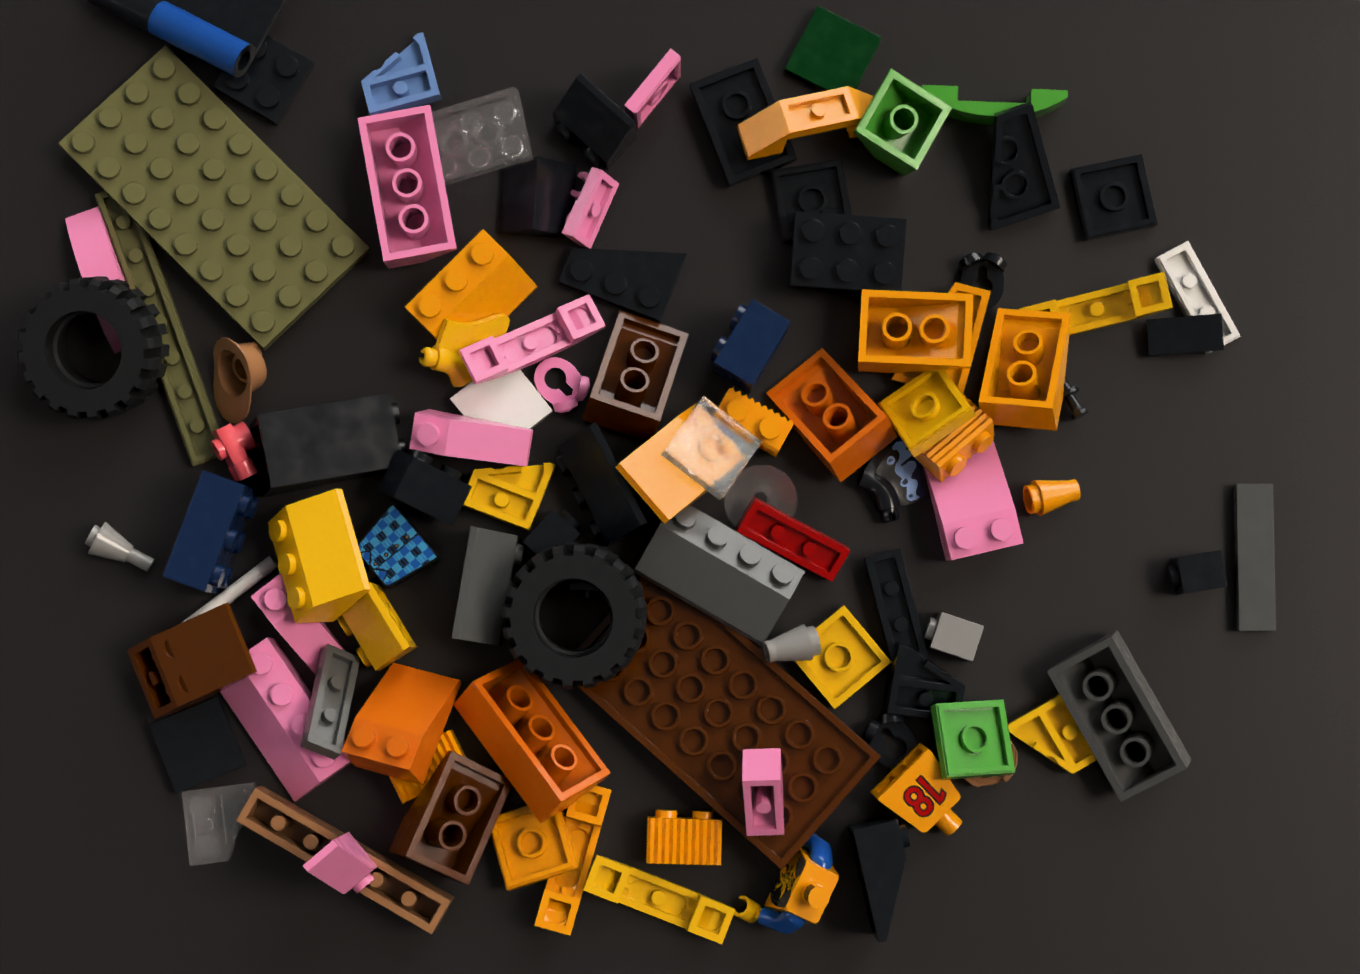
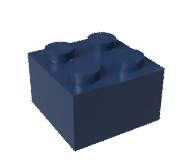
M754 299L751 300L748 307L743 304L739 306L730 322L729 328L733 330L729 338L721 336L711 353L712 357L710 359L714 361L712 372L749 394L788 332L791 321Z

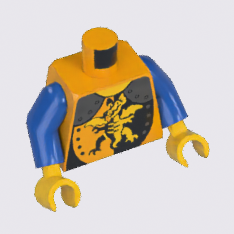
M814 833L780 871L764 904L765 907L761 909L760 904L747 896H739L738 899L747 903V907L742 913L735 911L734 915L747 923H754L758 920L760 925L784 934H791L797 931L805 923L816 925L826 905L829 903L830 896L839 879V874L833 866V851L830 844Z

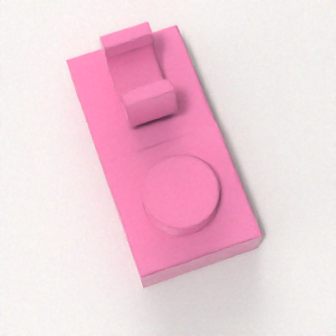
M594 167L591 168L589 174L587 172H579L578 177L585 184L582 191L571 190L570 194L577 200L571 212L567 215L565 226L561 232L577 245L587 249L592 248L619 186V183L603 170Z

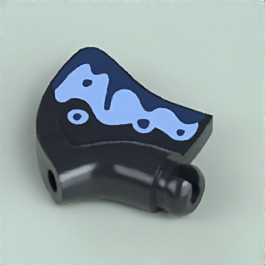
M897 437L867 461L857 480V486L871 494L876 511H880V520L883 523L899 520L900 513L897 507L927 498L921 477L922 464L910 454L901 437Z

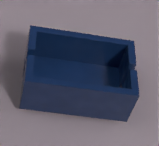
M202 470L163 577L209 593L219 594L221 588L226 589L233 575V568L229 566L234 553L240 554L246 540V533H243L247 519L252 520L259 506V499L255 498L258 491Z

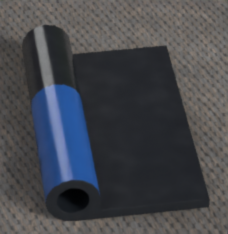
M88 0L89 3L237 78L244 75L250 67L287 1Z

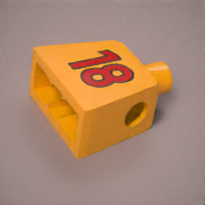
M921 743L870 791L882 804L922 833L928 832L936 825L946 836H949L962 824V820L951 809L961 798L959 792L950 779L942 780L939 762L933 753Z

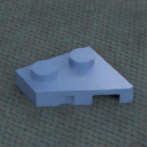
M423 32L417 33L413 37L414 42L400 54L395 52L385 60L381 68L373 70L361 80L370 115L418 107L442 100Z

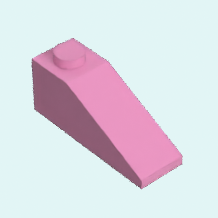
M427 409L415 412L409 449L442 456L528 466L533 429Z
M281 574L250 596L274 628L315 675L321 649L327 644L345 651L324 622L295 623L292 610L287 602V592Z
M350 832L333 839L303 865L308 873L343 895L351 889L358 894L375 879L370 873L378 867Z

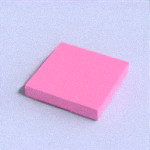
M671 48L624 105L625 113L636 122V129H639L681 77V56Z

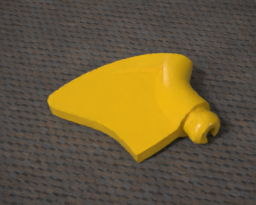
M503 313L472 322L444 319L436 344L432 348L425 347L420 351L424 353V358L419 357V362L424 367H430L431 370L446 373L453 387H462L473 381L459 354V350L490 336H493L495 339L506 334L510 319Z

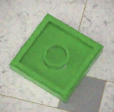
M1004 699L937 703L931 706L942 780L1004 776L1015 773Z

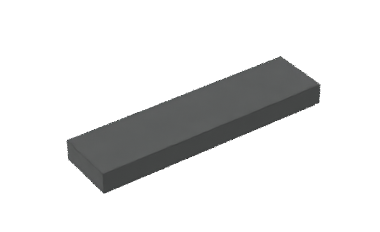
M1234 484L1236 631H1276L1273 484Z

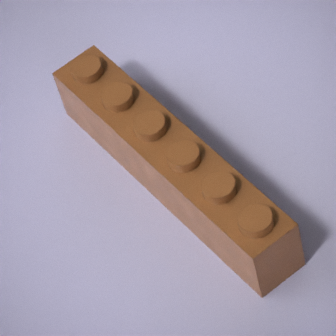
M264 786L256 787L236 820L306 862L333 839L345 834ZM357 841L378 866L370 873L375 879L359 893L428 933L433 934L455 897Z

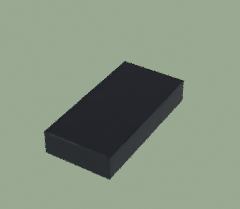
M1222 313L1147 319L1149 356L1224 350Z

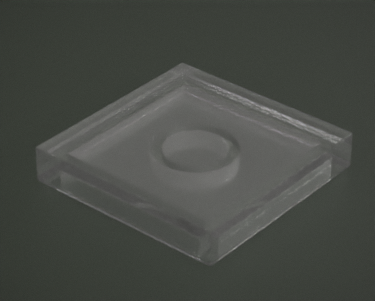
M703 396L662 451L661 455L714 497L721 500L762 441Z

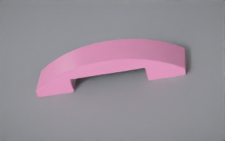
M99 206L65 218L70 242L82 278L103 276L108 277L109 280L119 279L125 281ZM97 315L114 354L120 353L121 344L115 329L107 320Z
M590 294L558 307L553 314L495 339L493 336H490L460 349L459 354L474 383L479 384L511 374L547 359L599 332L606 325Z

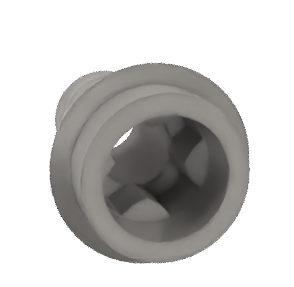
M802 624L771 640L763 641V651L768 663L776 661H811L813 656L820 655L821 645L815 627H806Z

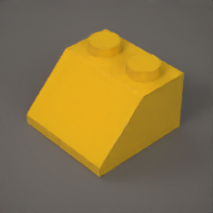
M370 582L371 590L338 617L337 620L348 637L353 634L360 644L356 652L367 668L373 666L375 671H380L416 649L417 646L381 586Z

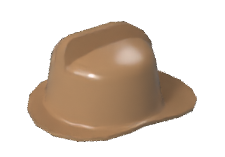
M221 338L216 341L213 348L214 399L222 417L229 423L238 424L247 417L250 410L252 392L264 384L267 378V369L262 357L261 346L257 342L237 344L230 338Z

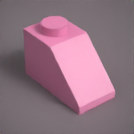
M781 748L743 749L742 785L747 836L784 835Z

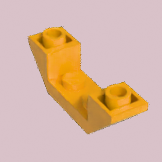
M846 86L775 102L737 126L747 160L780 154L783 152L788 139L847 128L850 139L856 138L854 130L874 96Z

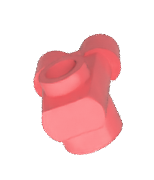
M244 422L234 426L230 423L212 432L215 439L210 441L211 447L220 461L226 460L229 466L227 468L234 482L244 480L258 473L251 457L249 458L246 453L256 448V443Z

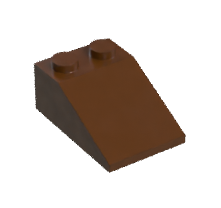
M620 310L582 420L590 423L596 422L599 426L643 441H647L654 436L658 429L689 333Z
M449 750L403 817L388 852L449 880L469 885L512 784L507 777Z

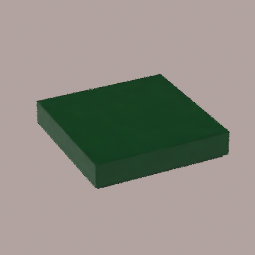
M817 6L784 72L821 91L846 86L857 89L881 43L882 37Z

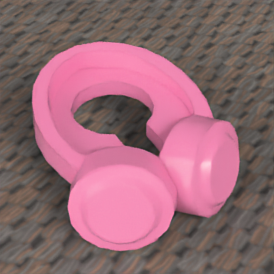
M551 357L539 363L535 370L534 382L542 397L553 405L554 412L564 413L573 410L578 406V401H583L589 392V377L580 375L570 362L562 358ZM552 368H559L564 371L566 383L573 389L572 395L566 396L560 389L548 387L545 383L547 371Z

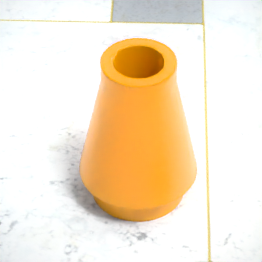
M1076 479L1032 480L1030 485L1023 487V501L1029 514L1037 513L1039 516L1070 502L1078 501L1081 496L1080 487Z

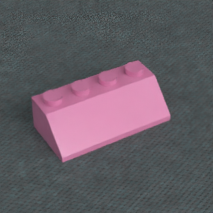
M424 105L357 118L383 262L388 269L423 263L457 250L431 106Z
M267 637L248 650L257 672L220 691V693L294 802H296L350 765L351 762L342 752L341 755L333 760L300 747L312 693L275 638Z

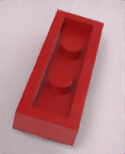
M754 496L735 527L738 533L833 582L851 551L848 546Z

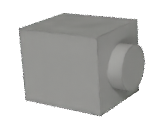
M939 612L936 619L930 617L927 623L924 638L929 641L926 648L971 662L974 660L984 626Z

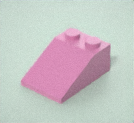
M994 441L987 450L982 453L977 452L967 459L966 466L958 475L946 477L943 482L939 481L924 467L946 561L1023 544L1016 509Z

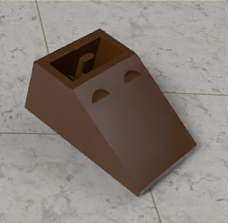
M229 603L222 604L156 634L127 650L154 719L188 709L257 672Z

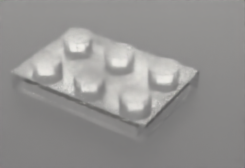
M514 86L432 112L445 186L533 159L519 90Z

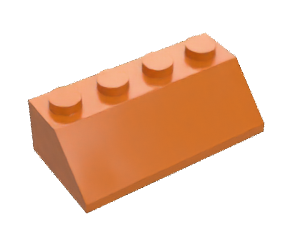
M517 659L472 681L453 705L538 821L542 823L568 808L607 778L611 772L545 684L541 682L539 676L534 673L531 675L522 668L524 664Z

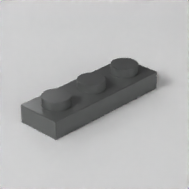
M330 644L321 649L300 747L333 760L341 755L360 664L359 656Z

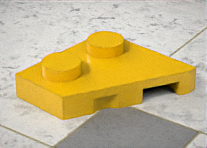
M549 462L533 466L521 467L516 465L500 469H474L468 483L472 488L463 506L530 532L554 472L555 464Z
M1060 694L1008 723L1010 734L1070 774L1076 773L1097 760Z

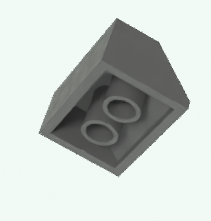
M470 526L452 632L453 639L502 646V641L505 639L502 630L504 627V617H501L502 605L505 603L507 588L513 581L515 566L521 567L524 558L525 545L519 544V536Z

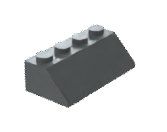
M691 505L666 524L660 523L634 569V573L760 646H763V641H766L805 573L799 567Z
M1118 630L1084 647L1047 670L1049 677L1121 802L1188 768L1192 760Z

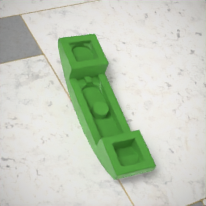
M921 85V88L952 107L948 117L965 122L994 125V113L1024 104L959 101L958 86ZM1031 89L1026 97V103L1030 102L1033 105L1035 116L1038 118L1061 107L1068 98V90Z

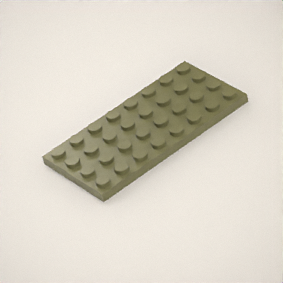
M166 45L58 143L264 351L370 252V248Z

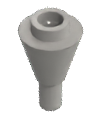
M106 521L102 527L94 525L85 541V544L90 547L88 554L121 562L127 561L147 572L154 561V558L134 549V546Z

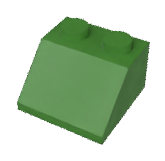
M891 68L880 84L854 133L874 158L905 176L918 169L952 107Z

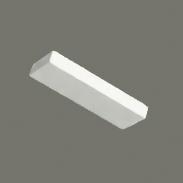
M1189 241L1154 259L1160 272H1165L1168 287L1184 316L1222 313L1224 345L1241 337ZM1207 351L1205 354L1207 355L1213 351Z

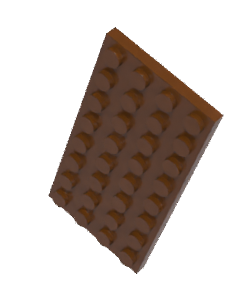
M641 577L638 582H641L644 590L643 594L645 602H647L648 614L645 633L638 651L626 668L621 669L614 678L607 682L605 680L601 681L594 687L584 689V686L578 687L782 870L880 759L881 755L775 662L768 663L764 652L748 638ZM610 613L577 650L589 648L604 637L609 628ZM781 748L784 835L747 836L742 785L743 749Z

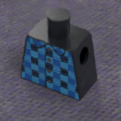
M394 503L387 508L358 543L369 583H374L379 578L388 589L400 585L442 559L403 511Z

